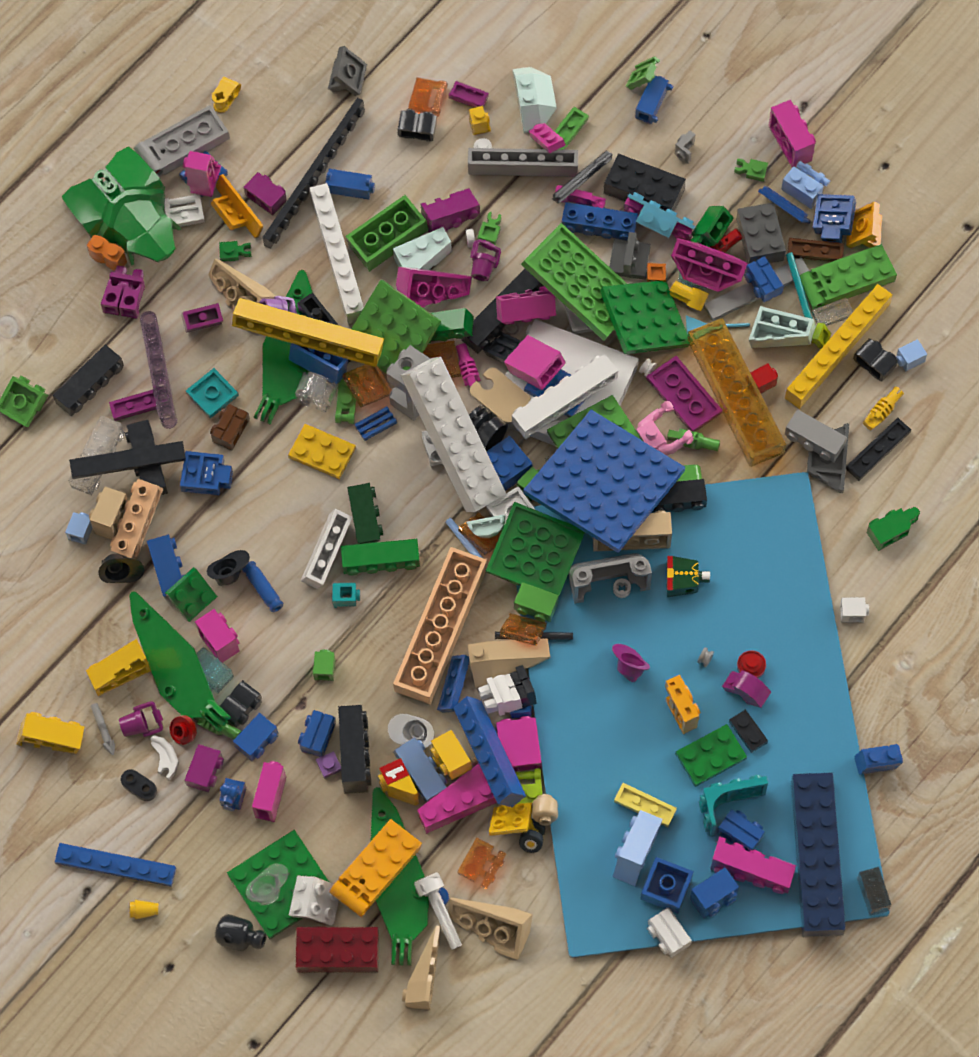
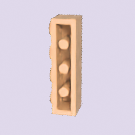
M140 479L134 482L131 488V498L127 500L124 507L125 514L117 525L119 530L117 535L111 540V551L137 559L163 488Z

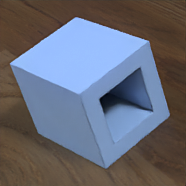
M918 339L899 348L896 355L898 365L903 367L905 371L924 363L927 357V353Z
M73 512L65 531L68 540L86 545L93 528L89 515L83 512L79 514Z

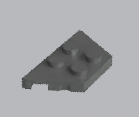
M849 423L834 429L847 437L846 444L835 462L824 460L820 454L808 451L807 473L839 493L844 492Z

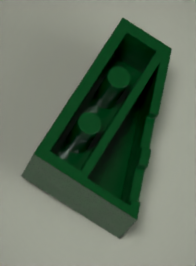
M370 483L347 487L357 543L364 544L380 541V536H383L382 524L378 525L376 518L380 517L378 505L374 506L373 498H376L375 487H371Z

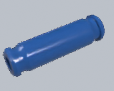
M250 561L242 571L246 573V577L266 606L270 608L269 610L273 613L279 611L284 605L283 601H280V597L260 568L256 566V563Z

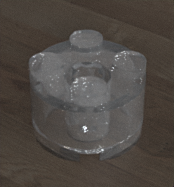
M304 372L295 395L300 399V404L305 406L312 404L319 411L326 412L333 402L338 385L334 382L331 385L327 382L328 378L312 372H309L307 375Z

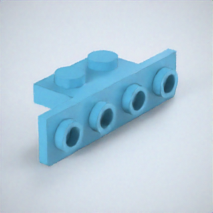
M634 192L633 195H628V198L644 205L636 222L668 238L677 222L693 230L696 227L692 225L694 221L686 217L680 219L676 217V212L668 208L664 211L660 209V204L652 200L648 203L643 200L644 196Z

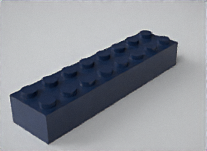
M833 773L793 774L791 790L803 937L843 936L846 928Z

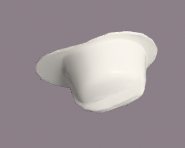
M399 714L394 716L388 724L390 738L400 745L415 737L417 741L420 739L425 748H427L431 744V740L434 739L432 725L420 717Z

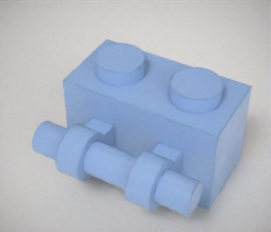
M799 161L797 166H793L783 178L781 190L812 209L817 203L818 194H822L823 187H827L830 180L825 178L823 173L813 170L809 164L805 165Z

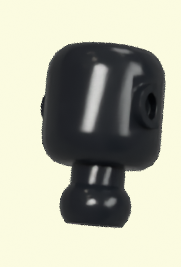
M226 914L220 918L216 926L215 939L218 944L233 950L244 951L249 945L254 949H262L266 942V933L261 930L254 931L252 922L247 919Z

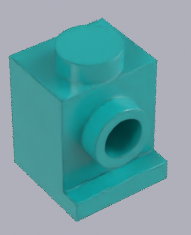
M333 583L332 602L334 608L357 606V601H360V590H357L356 583Z

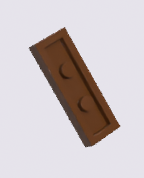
M789 238L787 253L792 252L794 258L833 262L843 258L844 243Z

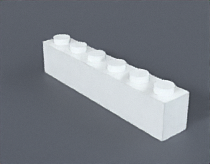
M606 354L596 356L587 366L579 367L573 375L564 377L555 387L547 388L544 394L532 398L523 408H517L512 414V423L525 439L616 380L618 378V369Z

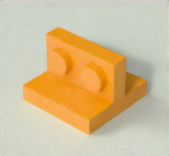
M872 202L855 210L852 235H847V247L854 248L863 244L872 248L881 244L882 215L879 214L880 204Z

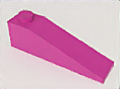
M398 266L396 287L399 292L423 308L426 305L437 304L444 300H452L469 295L472 276Z

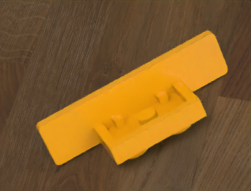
M224 174L220 175L215 187L222 196L212 199V207L230 230L246 226L254 238L259 237L263 228L261 221L255 216L251 208L241 198Z

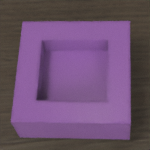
M334 751L316 759L324 779L341 771V765Z

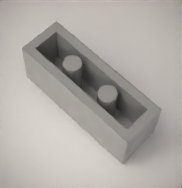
M798 409L786 426L784 434L790 441L798 442L808 451H814L820 454L824 460L835 462L847 440V437Z

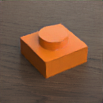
M647 263V282H666V264Z

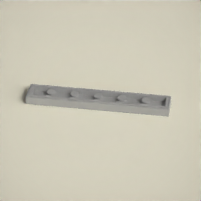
M802 258L795 260L799 275L809 271ZM788 264L774 270L784 287L794 283ZM746 283L705 303L704 308L711 320L715 321L760 298L755 296L753 285Z

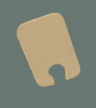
M489 368L483 374V377L491 380L494 384L490 390H484L480 383L476 381L470 387V394L496 417L510 424L512 423L513 412L519 407L523 408L526 406L531 398L498 369Z

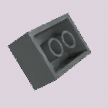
M774 202L737 209L736 221L738 229L743 236L742 244L747 263L750 264L762 257H766L769 264L784 261L786 248Z

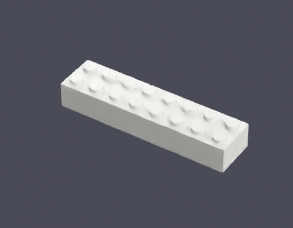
M431 358L400 375L465 511L476 512L506 495L442 358Z

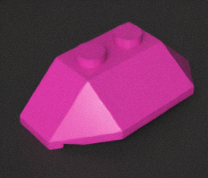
M677 238L671 255L684 280L717 292L741 282L748 264L732 255Z

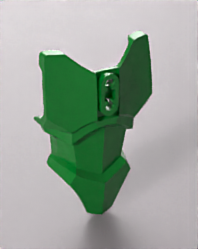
M130 147L116 152L115 156L105 166V169L98 170L92 179L89 178L71 186L62 195L63 201L89 236L92 238L93 235H98L105 238L109 243L120 246L128 256L131 266L134 265V256L132 254L146 257L158 263L168 259L176 250L173 229L179 231L182 228L174 220L167 217L164 212L165 186L154 170Z

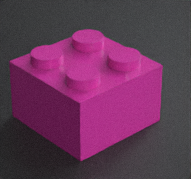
M213 609L196 620L195 624L202 640L218 662L222 664L240 652L238 647L240 642L232 627L229 628L226 624L227 620L221 612L218 614Z

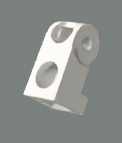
M422 431V440L430 466L443 464L428 432Z

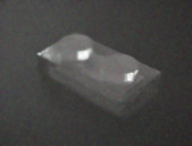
M847 298L812 310L816 323H824L826 326L848 319L853 313Z

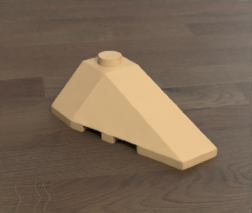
M214 259L208 275L217 290L225 296L226 304L231 306L233 310H235L239 298L260 303L262 299H274L276 296L263 285L222 261Z
M548 639L487 641L468 644L475 688L487 685V678H494L498 675H506L516 671L515 667L523 665L524 669L550 659Z
M451 898L449 901L448 914L451 920L465 930H471L479 936L478 939L490 943L498 953L517 960L519 959L530 934L533 914L515 908Z
M435 926L408 982L407 989H403L402 1001H405L406 1008L431 1010L441 932L440 926Z

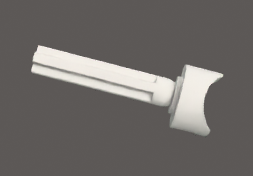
M436 872L416 881L414 885L419 896L425 895L429 897V901L451 950L461 946V941L438 892L439 888L444 886L440 875Z

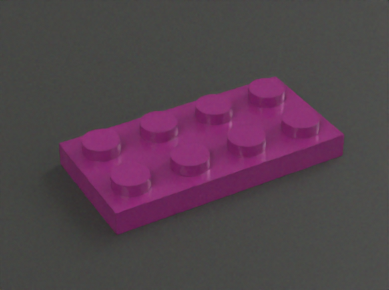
M674 356L646 376L648 382L664 401L672 403L674 413L690 431L696 432L722 414L723 410L677 356Z

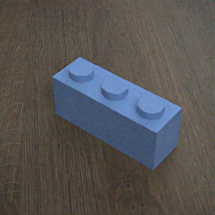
M414 737L395 749L393 753L397 759H402L414 786L424 802L447 788L445 786L447 781L441 773L438 774L435 770L436 764L430 756L427 757L424 753L426 749L421 740L417 741Z

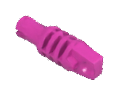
M462 343L456 346L460 360L458 366L465 386L469 385L471 387L476 381L479 382L481 379L475 360L470 357L467 345Z

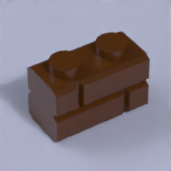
M228 404L226 409L223 408L221 410L220 420L217 425L214 424L212 426L210 434L212 442L232 451L247 426L250 417L248 412Z

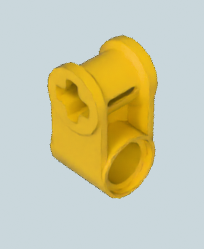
M226 77L220 80L219 85L212 93L213 106L216 112L224 113L229 109L240 93L241 83Z

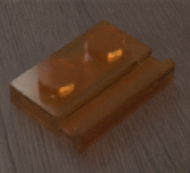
M478 512L474 517H471L459 526L458 531L481 553L487 555L495 549L501 532L491 538L476 536L469 529L467 522L483 519L484 517Z
M510 613L509 618L506 619L500 629V636L537 646L543 631L546 630V622Z

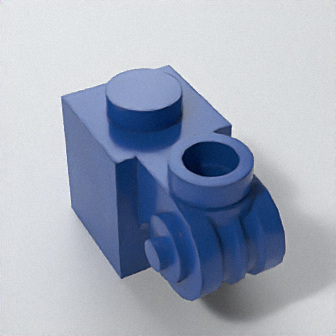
M225 778L224 784L220 787L221 796L219 799L224 809L229 811L241 810L247 788L245 782Z

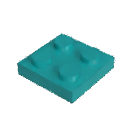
M215 368L211 369L185 390L186 394L210 419L239 396L238 392Z

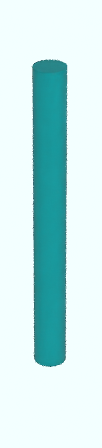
M787 253L786 258L804 317L813 319L793 253Z

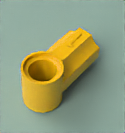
M675 281L670 288V295L685 302L687 306L702 311L709 295L705 291L695 287L692 288L679 281Z

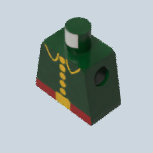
M667 556V597L694 594L698 592L699 583H710V571H699V562L697 560Z

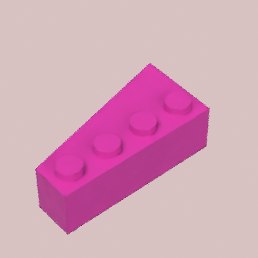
M479 763L418 809V817L426 834L497 803Z

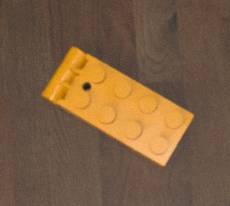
M390 819L344 871L339 880L334 883L329 893L362 917L421 848L422 842Z

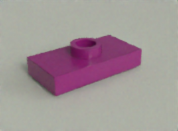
M455 81L449 93V99L473 108L484 107L489 97L488 92Z

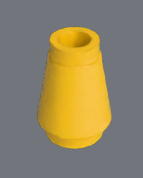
M136 899L135 901H130V918H135L136 920L158 915V903Z

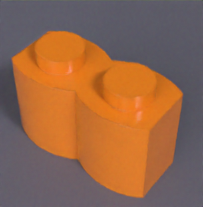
M93 235L88 242L87 248L90 257L94 261L106 264L113 271H115L117 266L126 265L127 258L120 246L109 243L105 238L98 235Z

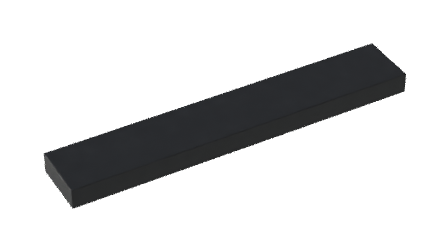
M183 441L69 459L72 479L186 461Z

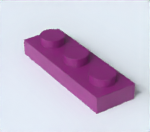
M163 387L109 402L114 422L169 406Z

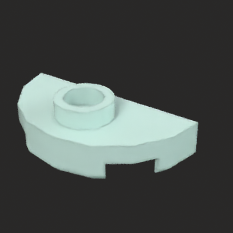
M505 515L468 521L467 524L476 536L491 538L503 529Z

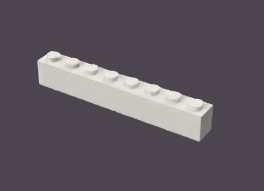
M327 183L310 187L312 203L347 323H355L364 306Z

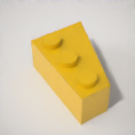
M137 638L100 662L91 665L86 670L98 696L151 671Z
M37 712L26 713L20 725L16 745L22 746L23 742L32 743L34 748H40L42 745L51 747L54 751L77 754L80 750L85 727L80 726V723L74 721L63 722L57 717H42Z

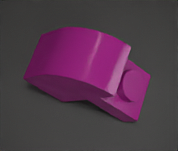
M743 670L741 673L732 671L722 685L725 691L738 694L747 704L762 708L771 694V691L761 680Z

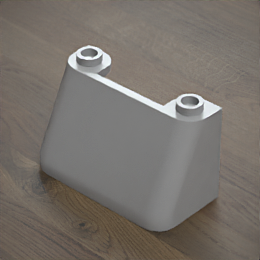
M631 553L572 565L569 571V581L574 604L584 602L585 593L591 591V582L628 576L630 584H637L641 591L650 590L652 571L649 561L638 553Z

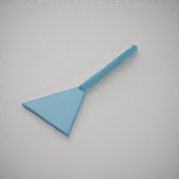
M686 315L687 334L690 340L712 328L750 326L749 323L710 325Z

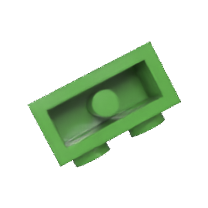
M522 582L514 601V610L521 615L526 616L528 614L534 616L540 622H551L559 602V595Z

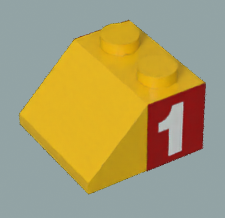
M401 758L379 768L378 782L383 792L387 791L389 797L415 806L419 804L418 792Z

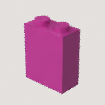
M529 335L520 342L517 348L504 361L511 374L541 390L566 364L560 351Z
M524 716L520 720L502 719L500 722H496L497 735L514 771L542 769L536 718Z
M270 761L269 763H263L252 804V809L257 819L275 822L287 778L284 767L279 762Z

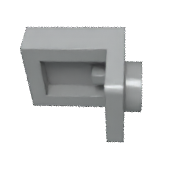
M691 130L686 135L682 134L675 144L676 156L686 163L691 161L692 153L688 149L695 144V134Z

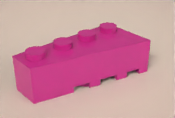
M719 836L710 870L717 873L725 867L730 875L733 876V879L745 882L746 880L753 882V885L759 888L766 886L779 894L788 893L796 865L772 856L768 859L764 858L765 855L757 850L748 852L743 848V845L736 842L734 845L725 843L726 839Z

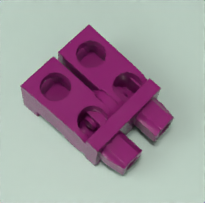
M117 266L115 271L110 273V278L101 301L103 313L118 316L121 313V316L138 319L139 306L145 289L144 272L141 269H134L132 275H127L126 267Z

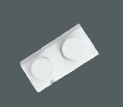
M669 907L648 921L649 927L647 930L653 938H658L661 943L659 947L665 955L669 954L672 958L691 945L692 940Z

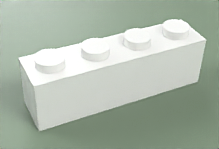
M334 509L329 514L300 580L301 582L316 589L324 584L352 516L337 509Z

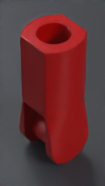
M735 228L720 239L718 244L710 246V248L726 253L731 247L742 240L743 236Z

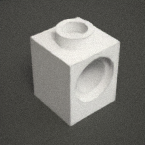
M865 597L841 599V623L865 621L866 616H869V604H866Z

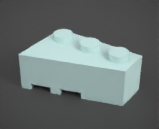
M443 227L393 248L394 260L399 267L429 270L431 267L436 266L452 252L451 241Z

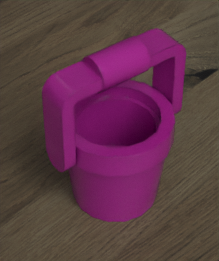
M478 239L474 241L470 255L473 261L471 272L473 279L489 281L493 268L496 269L498 267L501 255L499 247L486 240ZM481 245L490 251H494L495 256L477 253L478 246Z
M153 701L133 707L134 712L119 718L120 728L125 737L141 733L143 737H147L163 730V717ZM150 706L152 707L155 721L159 726L152 730H149L146 717L142 709Z

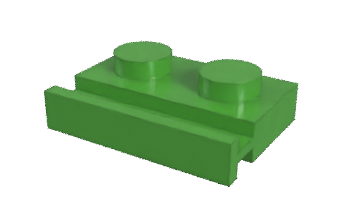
M654 56L635 65L634 68L636 70L632 72L626 87L632 90L641 87L645 83H650L655 77L654 72L657 68L655 64L659 63L660 60Z

